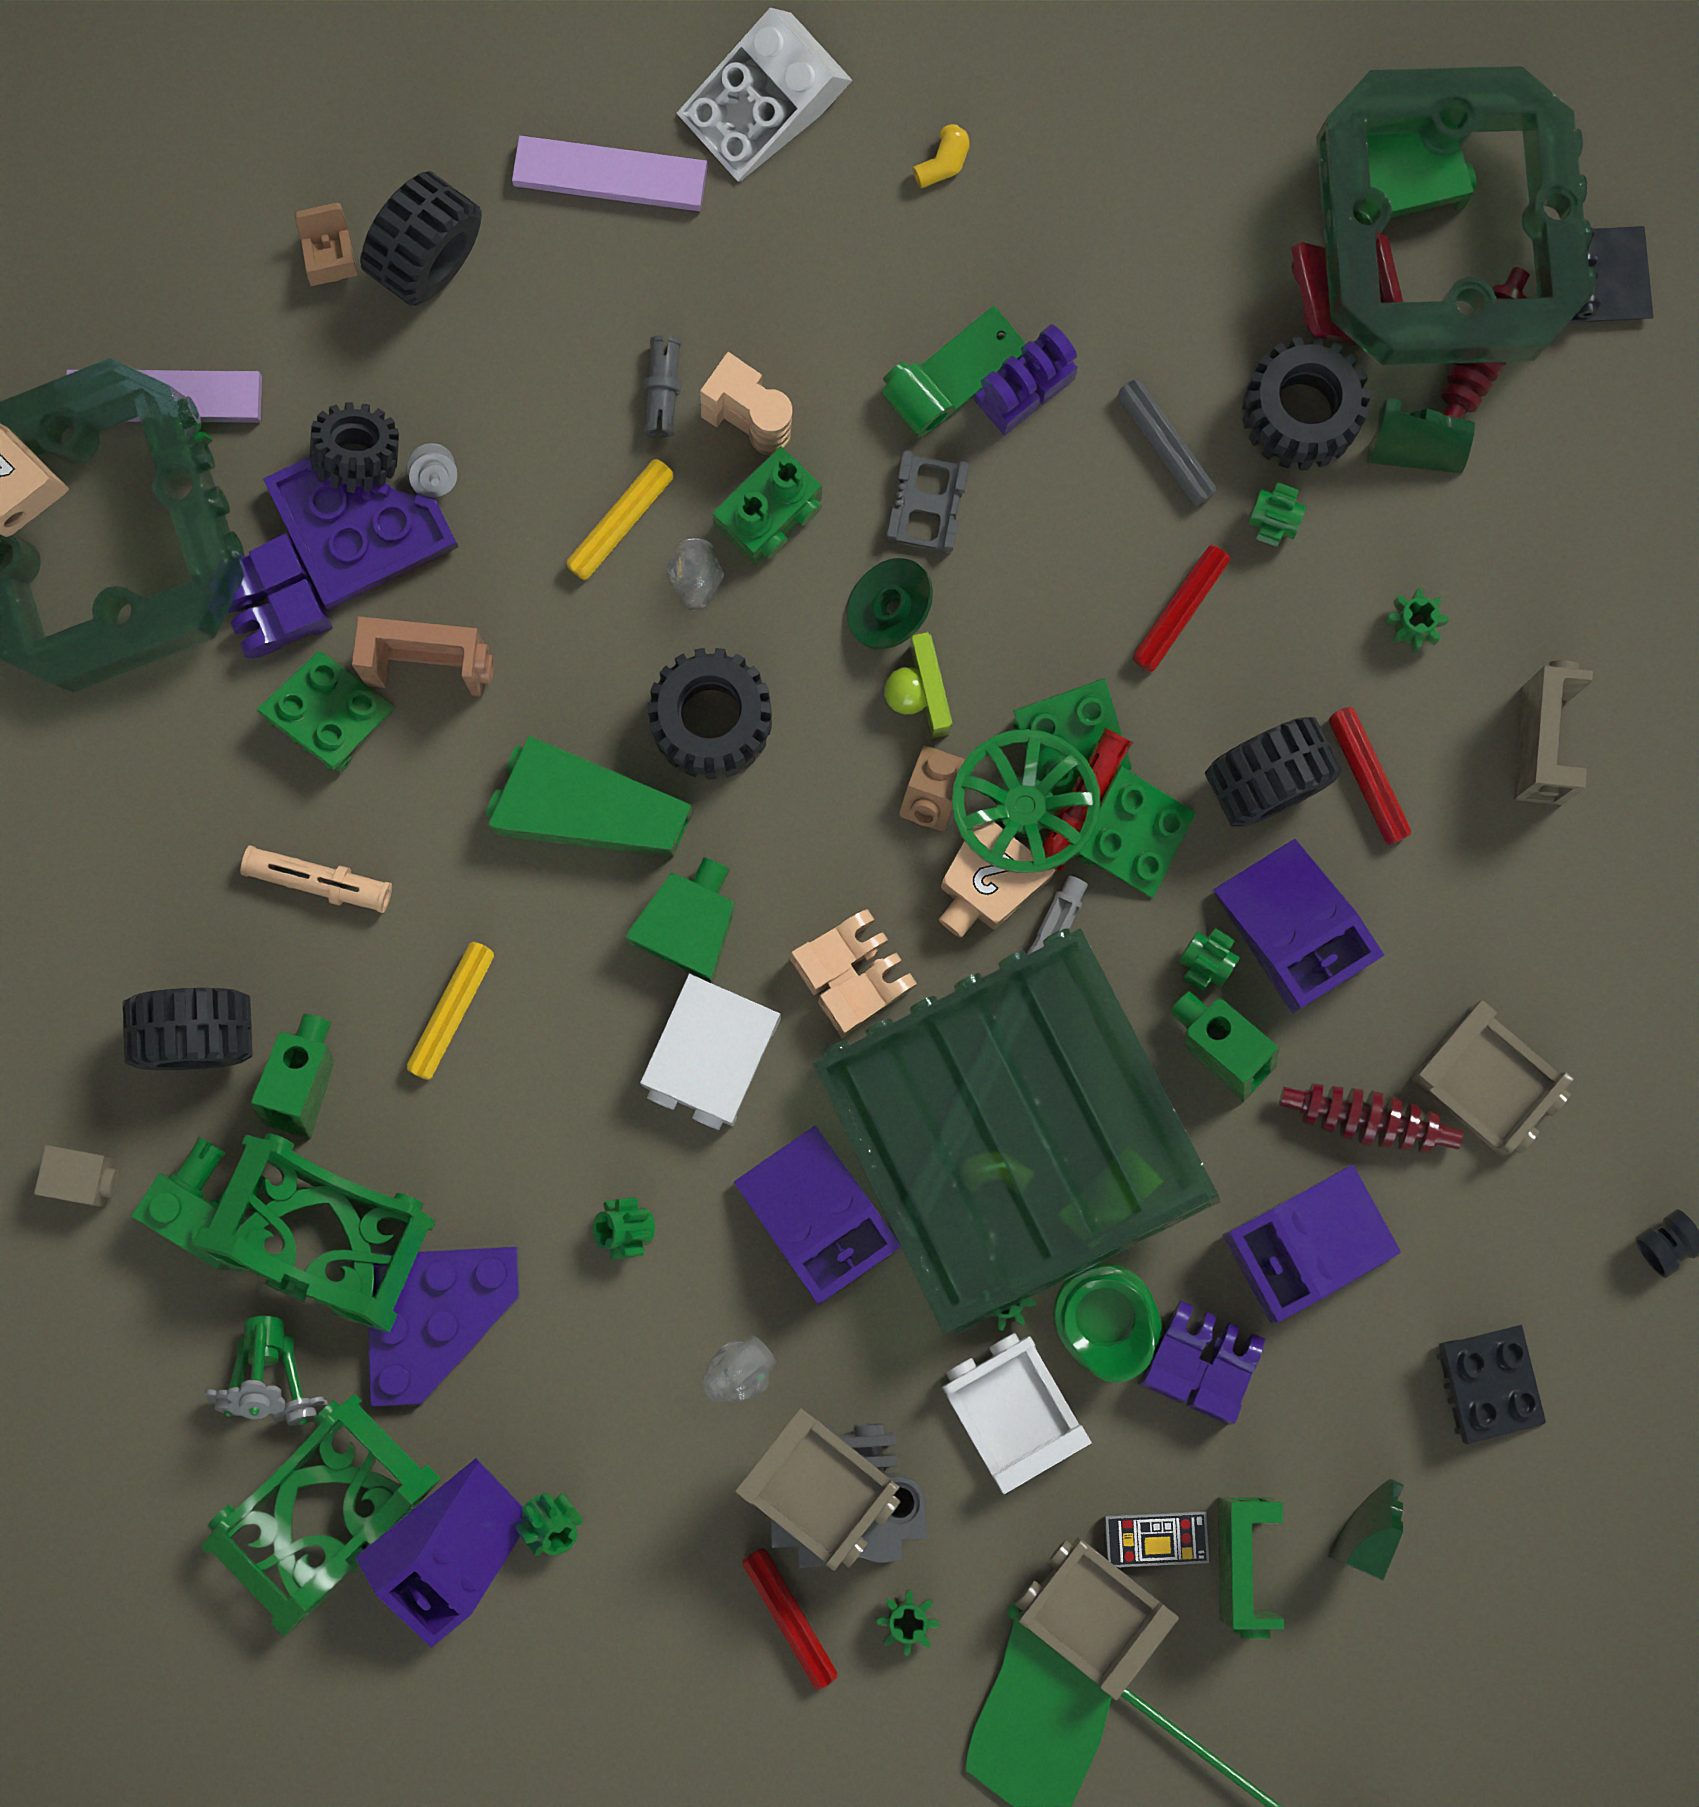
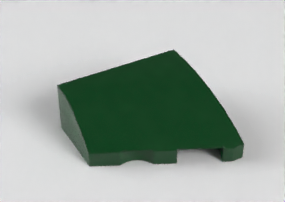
M1393 398L1385 400L1379 411L1377 431L1369 443L1367 463L1463 473L1472 447L1475 422L1459 417L1446 416L1428 408L1412 413L1400 412L1401 400Z
M1389 1479L1373 1491L1346 1522L1328 1557L1383 1581L1403 1534V1522L1401 1521L1403 1502L1398 1501V1497L1404 1488V1484Z

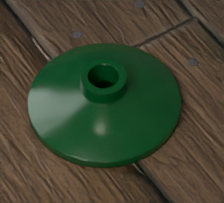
M906 558L888 559L868 570L856 584L848 602L847 622L852 635L863 645L879 650L896 647L911 638L926 620L932 605L933 587L928 573L918 563Z

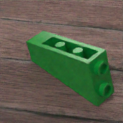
M528 736L524 747L516 745L506 767V772L511 774L504 791L497 789L494 792L486 810V816L491 818L488 824L493 833L503 837L674 857L693 815L691 804L532 736Z

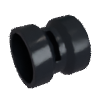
M1679 1209L1664 1217L1663 1225L1656 1230L1647 1229L1635 1237L1637 1247L1645 1260L1663 1278H1667L1678 1271L1680 1262L1684 1259H1694L1699 1256V1229Z

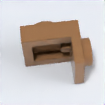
M332 203L295 212V223L302 242L306 273L310 285L315 286L358 276L352 239L341 204Z
M923 745L899 813L900 817L921 826L945 831L952 811L953 785L965 759Z

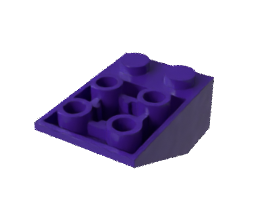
M1296 839L1291 840L1212 890L1292 1014L1385 956L1358 913Z
M816 1125L734 1181L818 1305L902 1247Z
M1353 1164L1222 1234L1269 1323H1278L1401 1253Z
M475 1458L355 1558L375 1595L432 1648L475 1610L520 1538L516 1526L524 1522L522 1518L523 1506Z

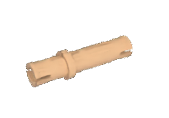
M251 845L247 847L241 863L240 871L243 876H251L288 888L329 898V903L338 906L346 902L384 913L391 897V883H384L352 874L350 868L341 865L337 869H333L298 858L257 849ZM280 867L310 875V877L306 879L276 871L274 868ZM329 880L339 884L358 888L359 891L354 892L333 885L324 884L323 881Z

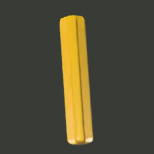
M658 459L652 460L567 559L566 564L573 574L583 580L588 579L663 492L674 476L672 470Z
M473 941L468 945L407 1063V1070L412 1074L425 1080L432 1078L494 958V952L490 948Z

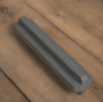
M1139 379L1125 384L1119 390L1118 398L1181 488L1196 506L1208 501L1215 494L1216 486L1147 388Z

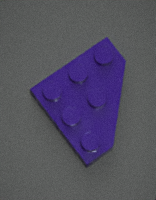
M308 458L263 478L327 610L459 548L434 499L418 494L417 496L393 489L388 484L379 488L375 482L372 483V491L364 492L362 485H356L355 493L347 492V484H341L337 490L330 487L331 478L324 483L318 478V471L313 472L311 460Z
M518 1247L418 1252L393 1311L398 1315L390 1333L368 1326L371 1406L425 1403L451 1371L463 1361L483 1339L490 1328L520 1298ZM394 1253L380 1255L393 1256ZM373 1265L374 1284L372 1297H375L388 1265Z

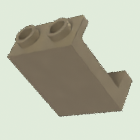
M1566 660L1551 661L1549 666L1542 667L1522 686L1514 800L1563 805L1586 788L1587 768L1557 765L1562 700L1569 701L1574 698L1593 679V671L1579 669V663Z
M1481 1000L1467 1010L1410 1079L1497 1154L1504 1156L1511 1154L1514 1150L1521 1154L1538 1136L1540 1131L1534 1126L1543 1115L1548 1113L1550 1116H1553L1567 1102L1571 1094L1565 1089L1574 1078L1567 1072H1557L1499 1023L1494 1018L1498 1012L1484 1000Z
M802 1407L796 1412L735 1491L751 1505L753 1503L821 1558L833 1571L836 1570L841 1562L848 1568L855 1562L868 1544L861 1537L873 1521L882 1526L900 1503V1500L894 1496L895 1492L899 1489L898 1484Z
M1077 1537L1072 1544L1064 1540L1048 1560L1047 1565L1052 1568V1571L1042 1584L1039 1585L1036 1581H1032L1017 1600L1015 1605L1021 1611L1016 1616V1619L1096 1682L1101 1689L1117 1701L1178 1621L1179 1617L1081 1538Z

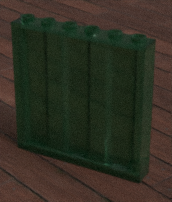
M1066 928L1051 934L1043 940L1044 947L1026 955L1025 951L1016 952L998 963L1000 969L983 978L980 973L970 975L954 985L955 992L939 1000L936 996L920 1000L910 1007L911 1014L895 1022L891 1018L881 1020L866 1029V1037L850 1045L848 1041L833 1044L821 1052L822 1059L812 1063L943 1334L948 1338L1221 1202L1217 1190L1081 928L1072 933Z

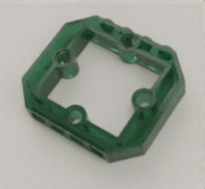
M1523 66L1370 70L1327 116L1316 135L1331 321L1382 366L1534 361L1594 294L1596 274L1594 268L1588 265L1587 254L1591 244L1592 231L1590 222L1584 220L1583 203L1587 196V180L1584 174H1580L1579 157L1583 148L1582 132L1579 128L1575 127L1574 111ZM1441 118H1449L1457 125L1458 129H1449L1442 123ZM1522 131L1529 204L1522 213L1521 223L1524 232L1533 242L1538 298L1496 300L1494 291L1488 283L1480 278L1467 277L1454 283L1441 301L1381 303L1376 240L1391 218L1392 207L1390 200L1384 192L1371 187L1367 135L1420 134L1422 143L1429 151L1437 155L1446 156L1454 154L1461 149L1472 132ZM1544 206L1556 210L1560 220L1549 217L1544 210ZM1353 212L1366 214L1372 224H1361L1355 219ZM1462 301L1469 304L1474 311V316L1462 313L1456 302Z
M111 358L0 401V423L8 427L36 456L50 452L65 462L72 464L84 463L94 456L100 443V431L139 416L157 471L152 482L153 493L160 503L169 508L190 573L191 581L147 598L126 587L118 585L107 587L94 600L92 607L93 619L46 637L29 584L39 573L41 566L40 554L30 542L14 534L8 537L0 534V659L73 693L214 639L245 576L240 562L245 557L244 549L237 534L234 531L230 532L225 516L230 513L229 503L223 490L219 486H215L211 470L215 468V460L207 443L201 441L196 425L201 423V418L196 404L190 396H184L170 385ZM73 426L72 437L69 441L62 444L63 433L67 428ZM191 480L190 492L184 498L178 499L180 486L185 481ZM13 549L14 556L12 562L3 568L4 556ZM130 604V617L125 623L120 625L119 613L124 606Z

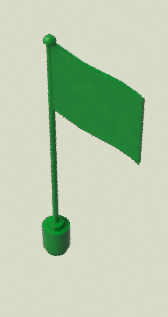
M1014 1601L1008 1606L1007 1610L1010 1619L1014 1618L1002 1668L975 1724L967 1753L966 1771L1013 1807H1072L1101 1743L1112 1697L1030 1629L1018 1622L1016 1616L1021 1609L1015 1605L1017 1601ZM1126 1688L1121 1694L1122 1698L1265 1807H1283Z

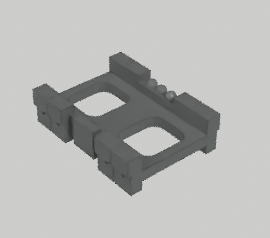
M903 451L898 477L900 484L896 496L897 501L895 502V508H892L887 533L888 542L920 546L951 554V551L954 549L959 520H956L959 498L965 492L970 463L960 461V464L914 456L913 452ZM922 466L948 471L949 481L944 494L938 495L922 492L916 488L918 470ZM922 512L937 515L940 518L939 532L935 540L929 541L914 538L907 534L911 513Z

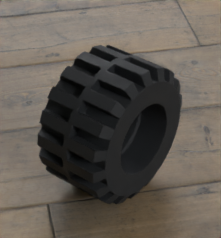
M432 171L417 174L394 192L375 217L362 247L360 256L361 269L408 305L418 306L439 293L462 267L477 239L482 211L477 204Z
M1302 337L1293 338L1288 348L1283 343H1280L1273 348L1270 356L1265 354L1251 377L1242 403V409L1246 410L1242 418L1244 429H1252L1249 440L1253 446L1259 443L1264 445L1261 455L1266 459L1270 460L1273 454L1281 458L1279 466L1289 468L1292 461L1298 462L1299 470H1309L1314 462L1317 463L1319 468L1329 465L1334 456L1337 459L1346 452L1349 445H1352L1367 418L1369 409L1366 406L1371 400L1370 389L1364 388L1368 380L1365 370L1356 372L1354 367L1358 360L1352 353L1346 358L1339 354L1343 346L1335 342L1332 343L1330 348L1322 346L1323 338L1312 337L1307 345H1304ZM1295 384L1312 386L1327 398L1331 408V418L1318 424L1301 423L1293 419L1284 410L1279 392Z
M705 648L694 649L695 656L686 658L683 653L674 658L676 664L672 668L666 665L659 673L660 681L658 684L654 682L650 691L651 702H648V715L652 734L661 754L664 753L667 756L668 762L676 769L680 766L685 769L686 774L696 777L697 773L705 774L706 779H717L716 774L726 773V776L730 777L737 774L736 769L744 765L745 768H748L754 763V756L758 752L761 754L766 747V738L770 735L772 728V708L769 690L766 682H762L760 672L755 666L748 667L745 658L737 653L732 658L727 656L726 649L715 648L714 654H705ZM718 690L727 693L736 700L740 709V716L732 730L717 738H702L692 734L684 727L681 715L683 707L691 697L699 692Z
M1301 717L1273 727L1232 748L1214 760L1204 774L1230 826L1244 827L1276 815L1317 794L1335 782L1343 770L1315 717Z
M226 988L164 989L139 993L122 1002L124 1063L145 1070L208 1069L237 1065L253 1056L251 999L249 995L238 990Z

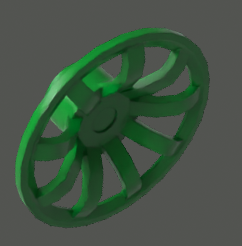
M1030 729L1012 730L995 735L981 743L965 759L953 785L952 808L954 821L961 837L969 848L989 864L1014 873L1048 871L1068 862L1090 840L1098 821L1100 790L1091 766L1074 746L1062 738L1044 731ZM1028 742L1023 777L1016 778L1008 759L1000 747L1013 743ZM1040 744L1055 749L1066 757L1042 781L1035 779ZM986 755H989L1002 777L1004 783L1002 788L986 780L970 776L976 765ZM1076 767L1084 780L1087 792H1072L1053 796L1051 791L1066 774ZM965 789L973 790L989 797L996 803V807L966 816L964 808ZM1072 806H1088L1086 820L1080 833L1067 822L1053 816L1054 811ZM989 822H1001L1004 827L992 850H989L982 844L971 829ZM1043 828L1050 829L1063 836L1071 844L1060 853L1045 858L1039 832ZM1014 836L1028 839L1033 861H1016L1003 857Z

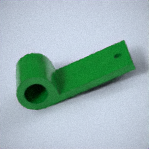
M993 305L923 364L920 365L918 362H915L908 366L903 361L894 366L883 378L886 385L882 390V395L915 435L921 438L937 428L970 401L983 388L981 379L991 371L997 372L1006 359L1010 356L1020 359L1023 356L1021 347L1026 342L996 306Z

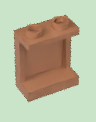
M358 616L352 666L366 686L386 688L389 660L462 667V678L472 696L482 697L484 684L492 683L494 655H489V645L484 644L477 628Z

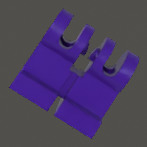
M1050 324L1041 331L1039 337L1034 342L1029 341L1021 347L1023 356L1020 359L1010 356L1002 363L1001 368L997 372L991 371L981 379L983 388L975 394L974 401L1004 436L1034 413L1038 408L1039 402L1044 405L1076 379L1078 367L1073 360L1077 358V353L1069 339L1053 324Z
M286 533L249 551V555L219 567L210 576L217 591H226L239 587L225 595L221 600L225 612L232 613L248 609L237 615L230 622L234 633L245 634L259 629L240 643L245 658L251 659L265 656L280 649L283 645L309 634L317 635L333 628L316 589L311 585L313 582L294 542ZM268 596L269 603L260 607L250 608Z
M1180 1300L1170 1316L1159 1344L1154 1351L1153 1358L1144 1371L1139 1385L1178 1403L1186 1402L1192 1390L1193 1392L1186 1405L1187 1407L1226 1425L1235 1424L1242 1407L1241 1402L1260 1359L1265 1338L1251 1333L1240 1355L1236 1356L1232 1348L1239 1326L1229 1322L1213 1344L1215 1351L1210 1364L1202 1361L1199 1357L1205 1345H1209L1213 1338L1212 1329L1216 1316L1205 1312L1194 1335H1190L1186 1330V1326L1193 1305Z

